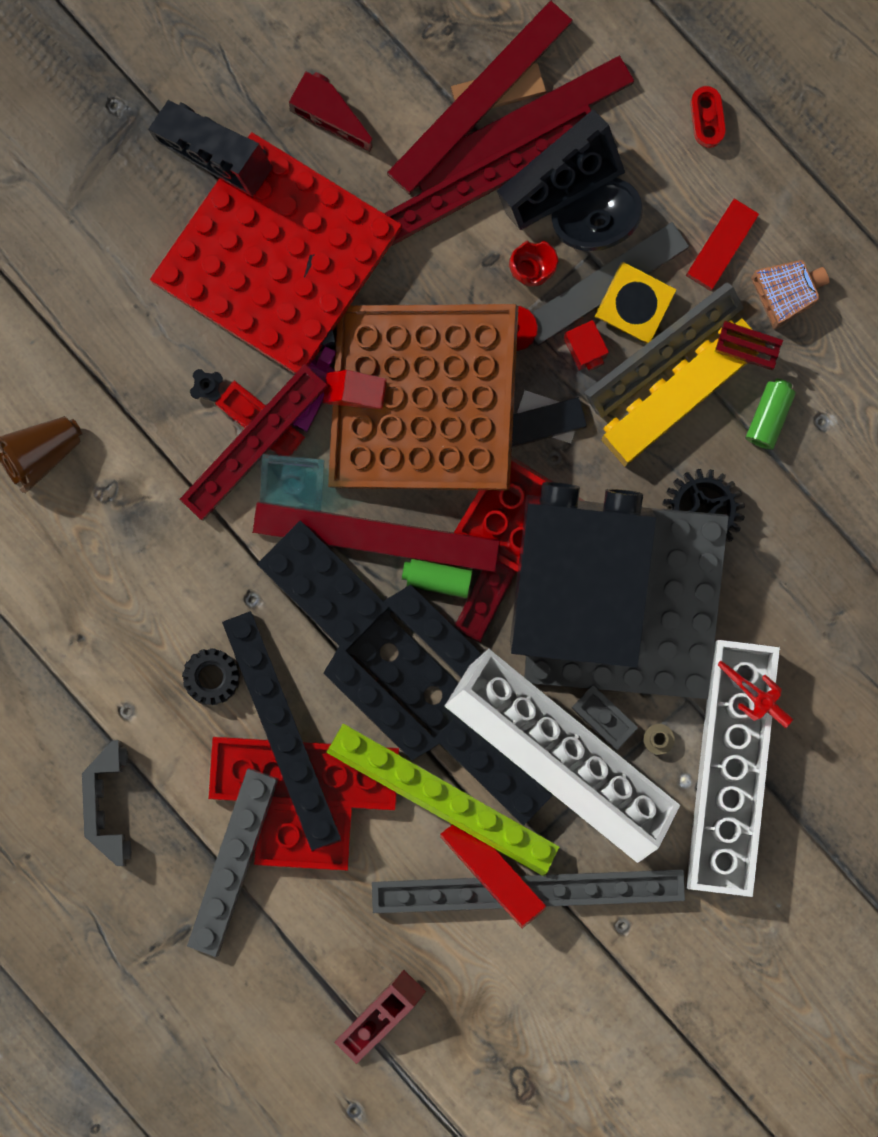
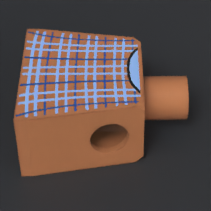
M803 260L759 269L751 277L774 330L815 305L820 299L816 289L830 283L824 267L808 272Z

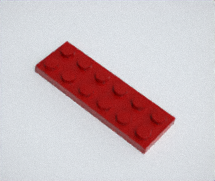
M213 737L208 799L236 801L248 768L279 778L271 803L293 804L268 740ZM303 742L329 807L395 810V791L326 753L331 744ZM386 747L399 755V748Z

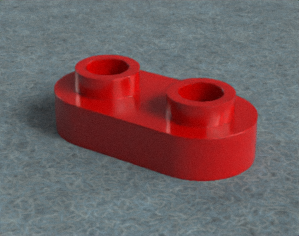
M702 86L693 93L690 101L695 139L701 146L712 148L721 143L726 132L722 99L720 93L715 88ZM700 101H708L710 103V107L703 108L700 105ZM704 130H712L714 132V136L707 137L704 134Z

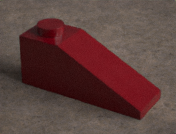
M305 71L289 101L290 112L370 152L372 149L371 136L334 86L330 84V80L320 73L315 72L312 75Z
M403 970L334 1043L357 1064L415 1007L426 991Z

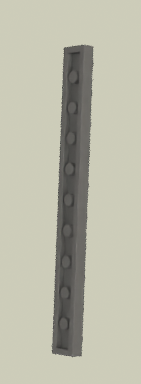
M683 869L520 876L546 907L685 901ZM477 878L372 882L373 913L503 908Z

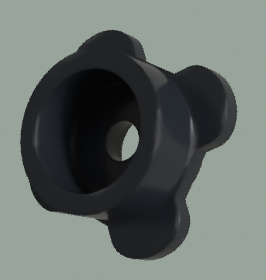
M202 369L194 371V386L190 389L191 396L194 399L201 397L209 399L211 402L217 401L220 398L219 384L223 381L222 375L219 372L205 373ZM204 383H209V387L204 388Z

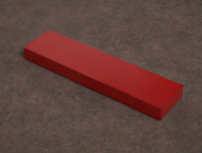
M454 825L449 826L440 834V838L522 929L546 910V905L493 847Z

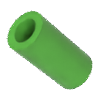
M778 378L774 382H767L745 437L748 442L765 449H774L796 394L791 389V383Z
M412 558L411 562L405 561L401 580H407L406 587L411 585L416 589L467 598L473 568Z

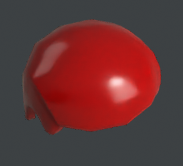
M526 241L512 251L509 267L513 278L525 286L537 287L552 278L559 260L556 250L548 242L542 241L535 244Z

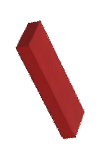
M734 198L686 276L712 291L756 221L759 213Z
M235 380L215 403L219 409L244 429L266 406ZM291 426L270 450L287 462L303 443L305 437Z

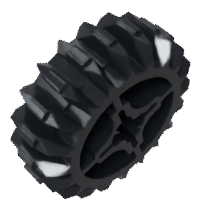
M701 469L695 471V479H693L689 472H686L683 475L685 483L677 478L673 483L678 491L668 488L666 493L673 500L664 499L662 505L671 508V510H679L681 497L688 490L691 494L692 509L689 510L691 512H696L700 507V503L703 504V507L705 505L708 507L715 505L708 512L713 514L726 505L728 515L726 541L731 542L733 536L729 530L738 533L741 529L734 521L741 522L745 518L744 515L736 513L737 510L745 508V503H735V500L742 496L741 491H736L733 494L730 492L735 483L731 481L725 486L722 483L725 479V474L723 473L720 474L717 480H714V470L711 469L707 472L706 478H703ZM698 487L713 489L721 497L715 499L707 498L702 490L699 491Z

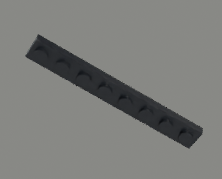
M249 611L223 621L222 624L311 851L314 852L340 842L341 837L252 612Z

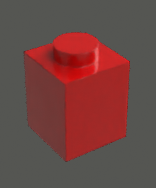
M593 320L565 332L563 339L579 371L586 367L588 371H592L605 364L604 359L607 358L609 351Z

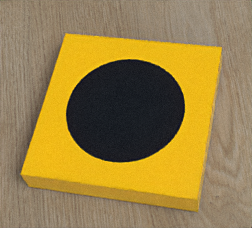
M621 262L596 312L595 318L647 344L652 340L677 289L625 262Z

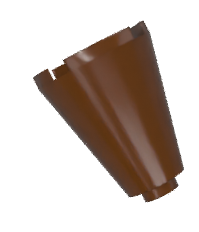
M64 416L0 436V449L2 451L0 453V463L14 484L22 483L23 487L20 491L26 493L80 443L79 436L82 435V431L74 419L68 420Z

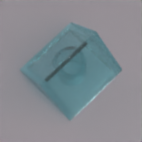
M262 454L260 502L321 511L325 460Z

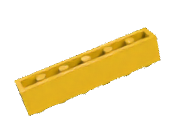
M743 318L736 323L732 320L729 321L730 323L751 329ZM729 331L727 332L728 335L766 346L765 343ZM718 338L713 343L709 339L706 340L695 350L697 356L690 362L686 359L681 361L672 370L675 375L667 382L663 378L660 379L649 389L652 394L642 401L639 397L626 409L629 413L622 420L616 417L603 428L606 433L601 441L621 464L626 467L744 367L747 362L714 352ZM726 341L723 346L753 356L759 354V352Z

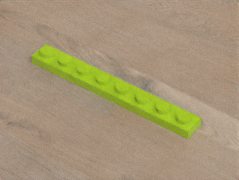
M342 724L326 752L542 876L548 872L559 849V846L345 724Z

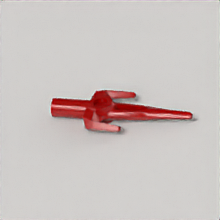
M718 662V666L755 703L754 711L739 703L738 708L754 721L761 719L768 713L784 728L791 724L794 719L775 703L781 696L782 689L767 675H764L762 679L772 690L764 692L724 662ZM742 683L747 684L750 688L758 693V696L755 697L748 689H746L742 685Z

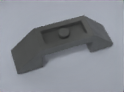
M112 740L82 773L84 837L116 866H127L126 860L131 859L132 851L131 841L125 840V834L100 836V829H105L104 810L99 811V798H104L103 779H98V774L123 772V766L128 765L127 747H122V741Z

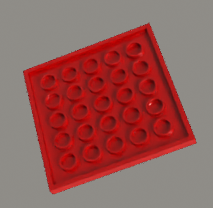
M251 132L248 138L260 144L261 148L268 153L267 158L273 166V169L254 197L219 178L149 280L152 284L296 374L304 364L309 367L322 348V342L331 329L334 330L403 228L397 221ZM315 254L311 260L312 265L304 278L309 256Z

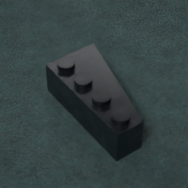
M168 100L148 129L156 142L254 197L273 169L267 158L268 153L261 148L259 143L216 123L209 117H203L195 113L193 109L182 102L178 105Z
M593 109L497 190L506 215L519 230L528 227L625 173L609 124Z

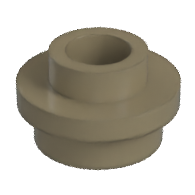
M664 724L650 726L645 731L643 737L646 749L655 755H663L669 752L675 741L672 730ZM657 733L665 737V742L662 745H657L654 742V736Z

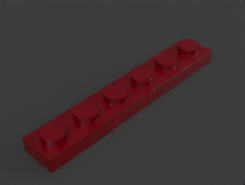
M304 364L179 500L200 520L204 521L323 393L328 385Z

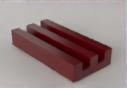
M724 321L714 352L773 371L783 340ZM729 331L774 347L771 349L728 335L727 332ZM724 341L771 356L770 360L768 361L723 346Z

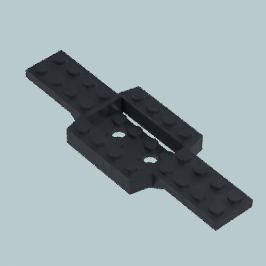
M301 521L257 563V566L339 646L323 674L411 761L440 745L523 826L553 796L545 787L445 707L458 683L391 618V612L460 679H462L468 667L482 654L411 585L382 601ZM390 643L397 647L398 656L395 660L385 661L381 658L380 649L383 645ZM350 655H355L431 730V735ZM432 686L439 688L442 692L441 701L434 705L427 703L424 699L425 690Z

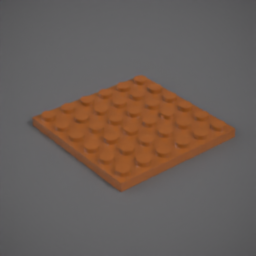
M516 304L349 306L337 324L335 371H355L385 378L387 382L383 410L333 405L328 487L343 489L510 490L519 307Z

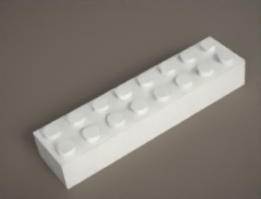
M717 640L714 643L686 889L753 897L772 716L766 713L761 719L754 721L738 708L739 703L753 711L755 703L718 666V662H724L764 692H768L772 689L762 677L767 675L776 683L780 647ZM742 683V685L746 689H748L755 697L758 696V693L750 688L747 684Z
M490 649L485 651L468 667L445 704L447 709L637 863L660 847L680 807L675 800Z

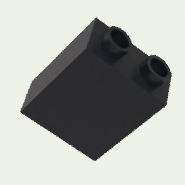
M543 482L541 496L527 495L510 636L511 654L638 668L656 516L653 510L642 507L643 494L640 492L606 489L604 503L580 501L579 486L558 482Z

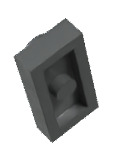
M594 685L572 707L615 750H618L638 729Z

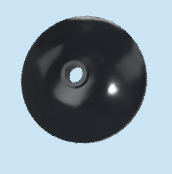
M615 178L553 212L552 224L558 238L574 249L582 251L605 250L620 244L634 233L640 224L643 206L637 190L630 183Z

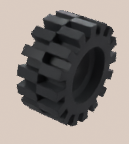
M213 648L200 650L197 654H193L188 662L186 661L184 665L185 669L182 672L184 688H186L187 693L201 704L213 706L224 703L235 694V690L238 688L240 675L237 665L229 655L221 650ZM208 665L219 667L223 673L222 683L214 689L203 687L199 681L201 670Z

